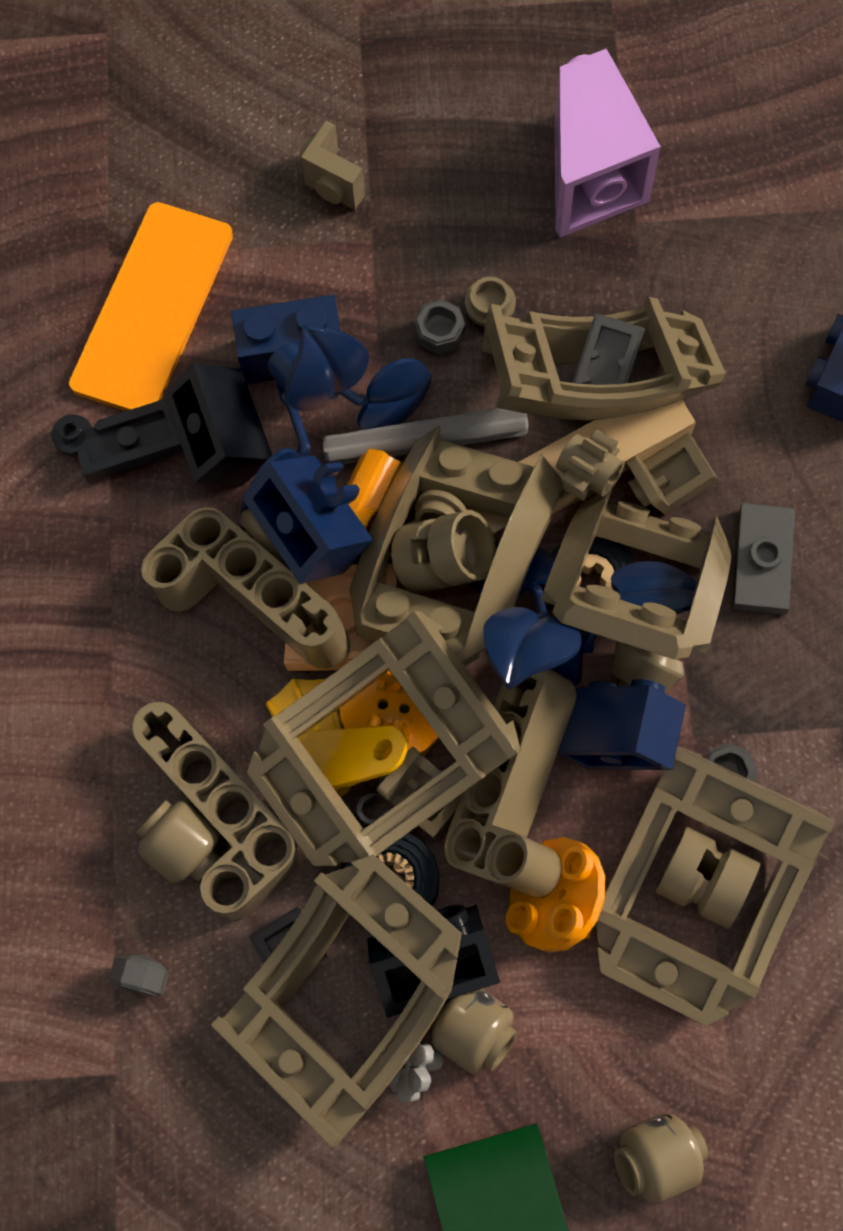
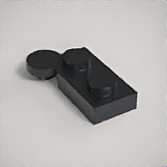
M165 399L100 419L94 427L82 416L75 414L66 415L54 424L51 432L52 441L60 453L70 457L78 456L83 475L88 483L183 452Z

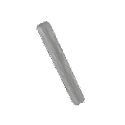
M497 408L327 435L323 438L322 443L324 457L327 464L335 462L350 464L358 462L361 454H366L368 449L385 451L391 457L409 454L417 439L439 425L440 440L460 446L519 437L528 433V417L526 413Z

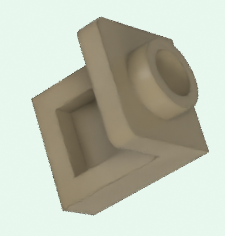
M325 121L316 135L311 134L307 137L300 151L299 159L302 163L305 185L315 189L323 199L332 204L342 203L356 210L365 197L363 168L337 155L339 148L336 125Z
M689 433L644 462L636 456L627 461L635 476L628 483L639 502L644 507L652 504L664 515L672 512L719 481Z
M411 747L406 753L404 762L398 769L380 777L383 782L377 788V792L396 806L442 771L429 762L414 747ZM462 794L418 826L437 841L451 824Z

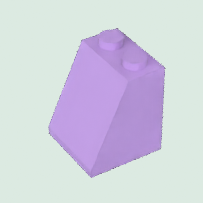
M607 48L591 55L583 54L574 57L567 64L560 66L554 125L555 230L559 238L650 202L661 147Z

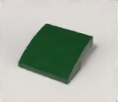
M537 1123L423 1156L443 1231H569Z

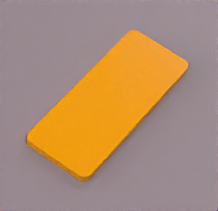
M160 202L149 206L69 380V386L75 395L123 411L162 400L164 396L163 391L168 387L233 239L232 229L229 224Z

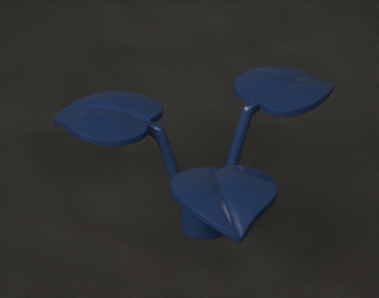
M303 325L300 343L289 342L282 345L271 355L267 365L269 373L284 389V394L280 400L287 407L298 439L297 450L284 448L273 454L258 470L251 484L269 462L305 457L310 453L311 446L298 410L313 411L319 409L330 399L335 400L340 394L353 404L363 406L357 416V424L363 430L401 424L414 413L423 401L433 375L417 359H398L378 371L370 381L366 394H357L350 388L361 380L367 369L369 353L366 347L358 339L345 332L331 328ZM244 501L240 510L241 515L245 509H248Z
M540 547L536 550L519 595L527 590L531 593L536 613L522 607L507 608L490 616L484 625L483 640L486 654L498 677L509 690L532 675L549 669L570 679L574 686H576L582 679L583 653H592L594 651V640L597 634L587 632L585 636H582L578 628L562 624L555 616H550L546 610L545 602L541 601L543 591L539 585L547 583L555 560L547 551ZM642 561L625 565L616 570L611 577V587L620 595V600L639 606L646 602L661 604L675 611L677 615L689 611L697 584L694 578L682 570L655 561ZM486 579L469 584L481 593Z

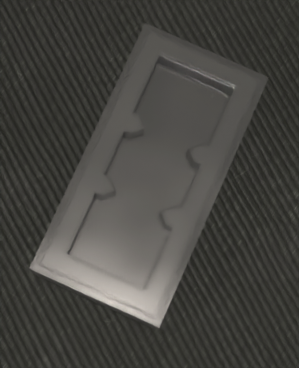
M595 313L572 383L593 385L628 383L646 331L645 328ZM583 420V421H586V422H589V423H590V422H592L593 420Z
M749 503L741 504L738 517L732 609L786 615L789 611L795 508Z

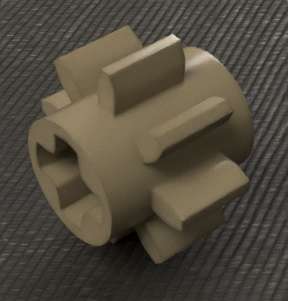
M598 429L593 432L590 439L583 437L579 433L575 434L562 450L556 464V468L565 473L561 478V481L564 483L562 488L583 501L586 500L591 491L602 497L608 494L619 479L625 465L624 461L616 457L620 451L617 448L619 442Z

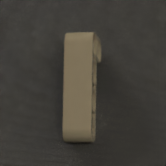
M204 507L190 513L143 560L141 567L143 579L162 605L170 611L181 612L189 610L219 584L312 666L322 669L335 667L344 661L349 653L350 638L334 608L306 583L300 584L286 566L215 508ZM217 538L213 543L206 545L210 540ZM254 567L247 575L240 576L246 569ZM174 575H178L172 582H168ZM291 598L286 605L274 608L282 599ZM312 623L314 629L317 630L321 634V636H319L315 632L309 634L308 630L306 629L308 625Z
M549 669L532 675L511 690L502 683L494 708L506 724L512 720L514 721L521 751L462 793L444 844L445 857L453 867L531 897L548 895L559 882L562 871L561 859L556 851L527 838L575 706L576 688L570 679Z
M164 702L149 703L142 707L134 717L132 729L135 739L151 760L232 847L203 875L200 884L201 897L206 906L221 919L229 921L241 920L252 913L292 876L299 864V848L287 828L177 709ZM161 725L163 728L168 729L180 745L174 753L160 737L155 736L153 733L157 726ZM197 761L211 763V772L206 780L196 784L185 781L186 770L191 764ZM235 800L248 803L249 810L247 816L241 822L231 825L222 822L221 814L226 804ZM278 840L286 844V854L281 862L272 866L262 865L258 862L259 849L266 842ZM231 878L243 881V894L237 902L226 906L217 903L216 891L223 881Z

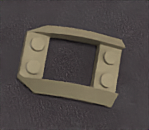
M648 297L645 306L625 312L604 315L645 328L646 331L639 352L655 347L665 375L657 378L624 384L593 385L559 380L555 364L579 363L594 316H556L529 311L527 319L524 320L504 316L500 305L491 303L487 311L482 352L493 354L502 389L495 408L564 420H599L623 417L660 408L708 389L717 388L722 383L726 373L702 319L683 310L680 315L664 312L658 298Z
M440 425L417 439L383 499L369 532L373 541L362 552L353 576L350 596L357 636L375 642L404 621L412 612L419 610L445 627L439 633L464 667L479 658V651L485 648L483 631L486 621L496 612L515 606L532 559L550 522L551 512L558 498H562L565 489L562 488L564 483L561 481V477L543 455H540L535 467L446 442L440 440ZM420 491H447L454 494L463 504L509 517L475 612L381 583L391 556L394 536L404 525Z
M612 489L604 497L596 494L580 504L566 531L541 598L542 602L554 605L552 614L562 624L676 660L690 657L692 649L707 654L722 603L732 558V550L717 515L709 535L700 532L701 526L687 519L672 517L667 522L648 516L649 510L632 502L620 501L617 506L610 504L608 501ZM595 536L700 568L687 619L677 618L675 611L661 604L646 602L639 606L620 600V595L616 591L604 586L588 585L586 589L576 586Z
M419 610L412 612L385 636L379 638L338 671L263 724L265 727L259 749L253 752L247 774L313 866H336L339 863L352 862L373 854L377 856L521 751L514 721L512 720L506 724L439 633L445 627ZM391 671L456 762L363 829L298 737Z
M677 746L673 770L663 771L605 893V900L596 922L600 973L707 1027L728 1015L729 1011L752 997L755 998L783 930L815 865L814 862L835 822L807 804L804 806L703 758L702 754ZM677 811L779 860L743 937L731 968L627 917Z
M374 854L350 862L353 864L352 866L328 874L321 872L314 880L317 884L288 933L266 962L244 986L243 990L245 993L223 1018L218 1016L211 1024L333 1148L341 1142L386 1089L434 1022L452 991L462 935L455 926ZM349 914L421 979L416 991L394 1025L353 1077L283 1009L319 964L343 927Z

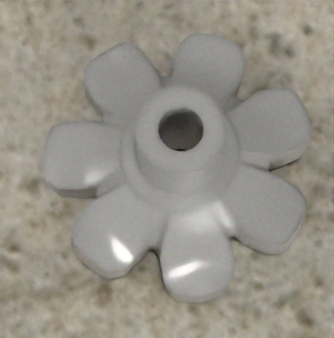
M418 1044L407 1062L388 1085L393 1093H397V1098L401 1102L419 1100L420 1092H426L429 1089L431 1077L428 1072L441 1069L443 1064L442 1053L429 1044Z

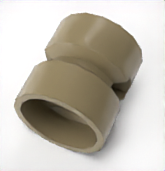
M465 510L440 516L437 519H429L402 526L394 536L391 558L394 571L400 582L409 591L421 594L448 588L451 585L457 586L485 580L496 553V544L488 522L480 513L473 510Z
M687 826L661 875L654 893L681 907L692 902L697 905L699 916L728 930L735 921L757 876L760 862L732 848L721 853L717 851L716 840ZM703 874L709 877L708 880L704 878Z

